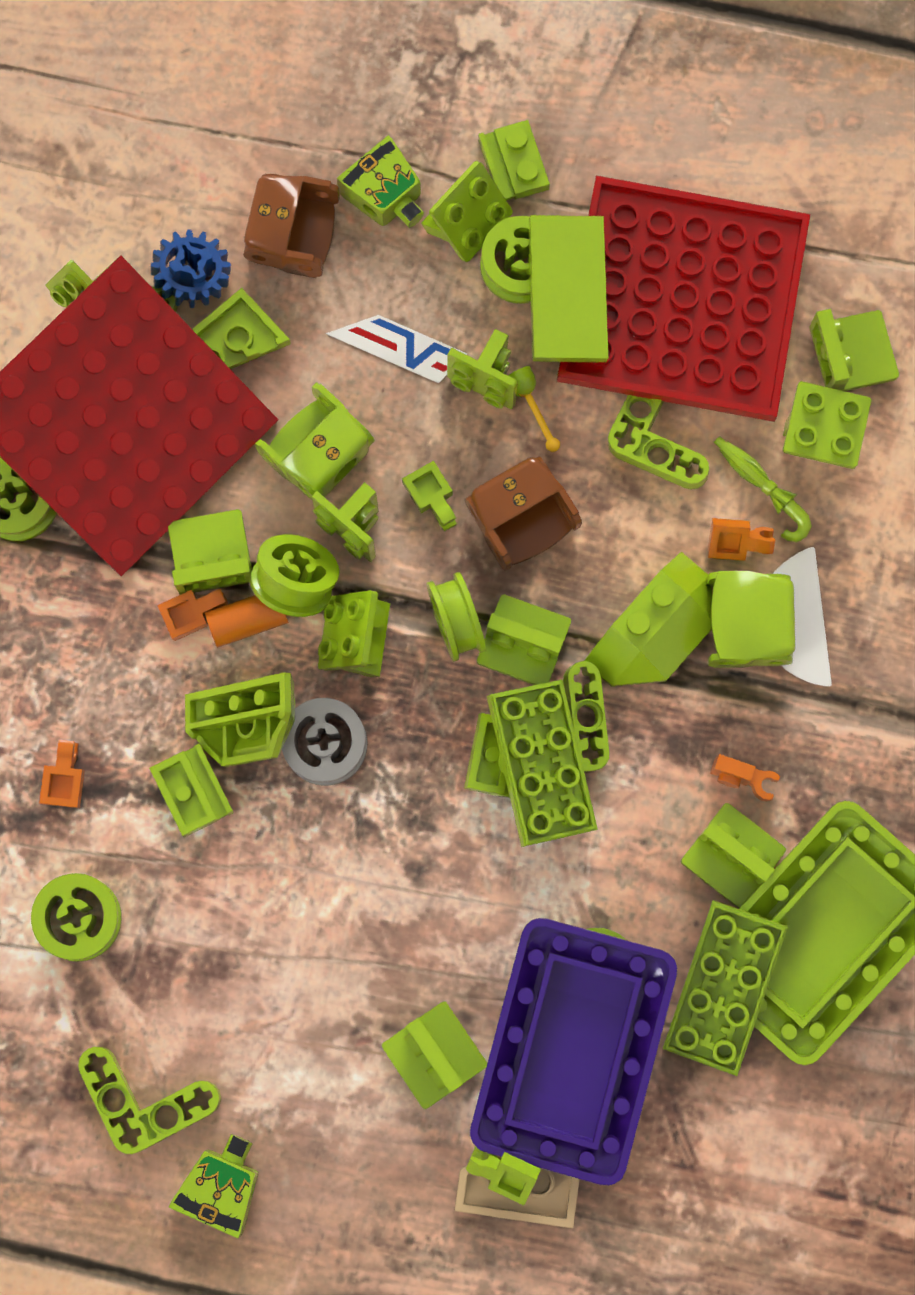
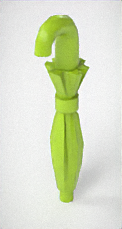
M719 436L714 441V444L720 448V452L741 478L761 488L763 493L770 496L778 515L784 511L797 523L798 528L795 532L786 529L780 537L791 542H799L806 538L812 525L809 515L794 501L797 494L778 488L774 481L769 480L766 472L757 460L729 441L726 442Z

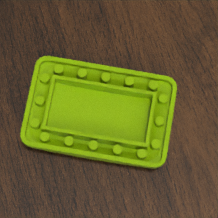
M845 800L833 805L775 868V871L765 883L763 882L739 908L740 910L788 926L754 1027L793 1062L801 1065H809L816 1062L915 955V854L860 805L853 801Z

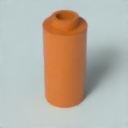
M256 595L205 612L217 648L289 623L287 615L267 607Z

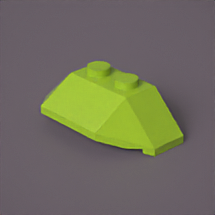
M680 552L660 570L611 625L584 661L594 664L598 668L601 678L611 687L667 681L712 630L711 586L706 585L708 574L684 553Z
M283 672L185 694V732L192 739H196L202 748L221 766L229 767L278 758L295 722L294 681L291 673Z

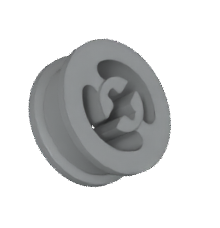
M316 698L306 701L295 708V722L283 745L282 752L289 766L305 781L321 786L335 785L348 780L363 764L367 753V735L360 718L348 705L331 698ZM331 718L343 721L350 728L352 736L351 748L347 756L341 762L334 763V759L342 752L343 745L340 741H333L328 743V750L322 751L321 747L316 744L307 746L316 759L321 760V764L313 767L305 763L298 751V738L302 729L309 722L315 721V724L306 734V739L309 743L321 741V735L324 733L332 740L340 739L341 735L338 730L328 721Z

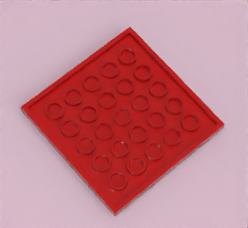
M596 175L588 216H604L607 362H560L557 382L642 398L659 399L669 403L775 422L778 414L810 214Z
M122 255L0 371V458L119 576L127 572L168 531V526L173 521L179 520L278 421V418Z

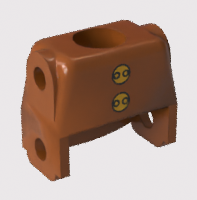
M262 175L256 185L246 227L243 256L251 262L271 266L290 274L310 278L321 277L323 265L332 242L335 222L334 204L339 203V187L332 184L329 180L308 176Z
M540 456L527 458L478 486L470 496L465 498V503L482 531L488 547L501 568L505 571L510 569L512 565L529 560L546 551L564 538L572 529L576 531L582 525V519L576 506Z

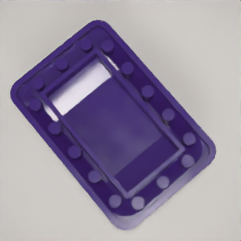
M536 918L526 924L521 934L470 1127L472 1143L479 1150L502 1157L503 1153L506 1152L536 1167L599 1185L609 1186L620 1181L628 1165L677 977L675 959L661 949L547 918Z

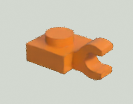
M712 518L707 550L708 558L746 561L747 551L773 554L776 541L773 538L774 529L758 527L750 531V521Z
M221 589L212 591L197 599L194 591L190 590L157 606L172 640L177 641L209 626L205 618V612L229 603Z
M59 740L56 766L44 765L39 804L80 808L85 770L74 769L79 743Z
M721 754L715 758L710 774L718 776L717 782L728 787L739 788L740 784L751 786L754 795L759 800L766 802L773 800L774 795L762 789V781L770 780L777 783L780 779V776L773 771L755 769L756 766Z

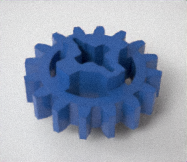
M187 229L186 237L183 238L177 232H173L171 243L162 239L160 241V250L153 251L151 275L154 276V287L162 288V297L164 299L172 295L175 296L176 306H179L183 300L188 301L190 308L195 307L196 300H201L207 306L209 305L210 295L219 299L221 297V287L227 288L229 285L228 275L231 272V263L227 262L228 252L226 249L219 250V240L217 238L207 242L206 232H202L198 238L193 237L191 229ZM215 270L213 277L207 282L206 278L212 276V271Z

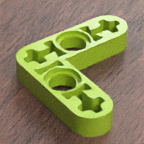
M628 395L609 432L608 446L612 455L683 488L692 490L703 486L709 475L707 459L698 452L650 432L664 401ZM639 401L646 402L650 406L651 412L644 418L633 416L630 412V407L634 403ZM629 423L634 427L631 433V443L633 445L626 444L624 448H620L619 440L616 437L623 438L625 436ZM657 447L665 449L669 454V459L659 465L653 464L648 459L650 450ZM675 455L680 456L679 465L690 468L692 464H697L699 466L698 472L701 475L694 474L692 478L686 477V469L676 465L675 472L670 471L674 465Z
M581 661L566 669L563 676V684L584 773L599 770L607 764L609 760V743L600 672L594 664ZM580 670H582L583 676H589L590 682L584 685L585 696L592 694L593 699H584L576 702L575 697L582 695L583 692L581 683L575 682L574 676L578 675ZM582 706L591 708L595 713V722L591 727H584L578 722L577 712ZM596 731L597 737L590 739L591 750L598 751L599 756L593 759L591 764L589 758H583L582 751L587 750L589 747L588 737L580 740L579 734L586 735ZM499 755L498 765L500 770L504 774L501 757Z
M105 1047L88 1048L79 1059L78 1067L85 1085L113 1144L124 1154L141 1152L206 1118L218 1109L221 1102V1094L215 1084L210 1081H198L140 1110L116 1057L109 1049ZM93 1054H96L98 1058L105 1057L107 1059V1063L103 1066V1071L107 1078L115 1074L117 1082L107 1083L97 1090L95 1083L103 1081L97 1071L90 1072L88 1070V1066L93 1063L91 1058ZM113 1088L121 1090L125 1096V1104L117 1112L108 1110L104 1104L105 1094ZM201 1088L203 1092L211 1091L213 1097L208 1100L209 1108L204 1110L202 1105L191 1108L188 1111L192 1114L193 1118L186 1120L185 1110L177 1101V1098L183 1095L184 1103H187L197 1097L196 1089ZM166 1105L173 1107L178 1114L176 1125L170 1129L160 1127L156 1120L158 1110ZM131 1109L134 1117L127 1118L129 1126L132 1129L139 1128L142 1133L137 1138L138 1145L136 1147L131 1142L123 1143L122 1137L126 1134L123 1123L120 1122L114 1126L112 1122L113 1118L122 1117Z

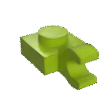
M434 461L402 478V484L420 513L431 508L444 532L457 525L455 521L456 516L446 502V499L453 496V491Z
M476 1146L466 1167L470 1174L491 1180L488 1189L521 1205H525L541 1170L506 1152L503 1153L500 1160L496 1155L483 1152Z

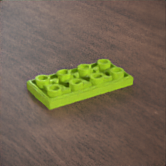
M530 215L529 249L533 362H607L608 332L604 216Z
M563 680L486 696L521 847L598 830Z
M713 900L663 1049L738 1076L788 926Z

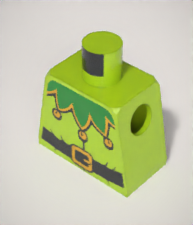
M389 135L337 177L340 195L381 226L387 225L398 216L411 228L424 216V211L414 202L421 195L420 180Z
M231 1134L222 1155L209 1149L205 1150L172 1199L169 1208L237 1239L241 1237L245 1229L258 1177V1171L243 1165L253 1143Z

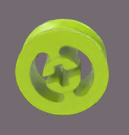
M513 216L500 221L488 232L482 246L480 270L486 286L494 295L511 303L524 304L531 302L529 216ZM498 251L505 252L504 271L510 269L509 277L497 266L495 255ZM517 256L520 260L514 263V259ZM528 257L527 263H524L522 260Z
M1 458L0 507L10 517L6 520L0 519V538L9 541L32 539L43 533L51 525L57 513L39 496L35 505L34 499L30 496L34 495L33 492ZM19 492L20 494L16 495V502L11 503L10 501L14 499L13 493Z
M292 534L277 535L267 539L260 546L257 563L254 565L250 575V585L256 597L274 611L295 617L313 616L323 611L329 604L332 589L339 578V565L328 549L312 539Z
M454 573L453 580L439 585H435L433 581L427 582V590L434 615L452 661H458L459 654L476 648L480 653L485 652L486 644L481 625L461 573Z
M79 873L62 875L46 884L38 893L31 911V925L39 944L50 954L75 962L91 960L106 952L115 942L122 922L121 907L112 890L98 879ZM81 890L92 892L100 900L103 907L104 920L101 929L96 936L91 937V931L96 925L97 917L93 914L86 915L80 919L81 926L79 927L73 923L60 926L64 932L77 937L76 944L72 946L61 943L55 937L51 928L50 916L52 908L59 899H62L63 903L57 910L56 918L62 922L73 917L72 910L75 908L82 913L93 910L91 905L76 897L77 893Z

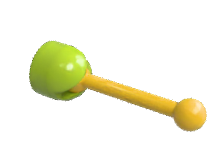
M525 366L512 372L508 376L518 381L516 396L526 398L547 440V450L550 452L558 451L560 441L552 436L531 394L536 386L535 375L531 367Z

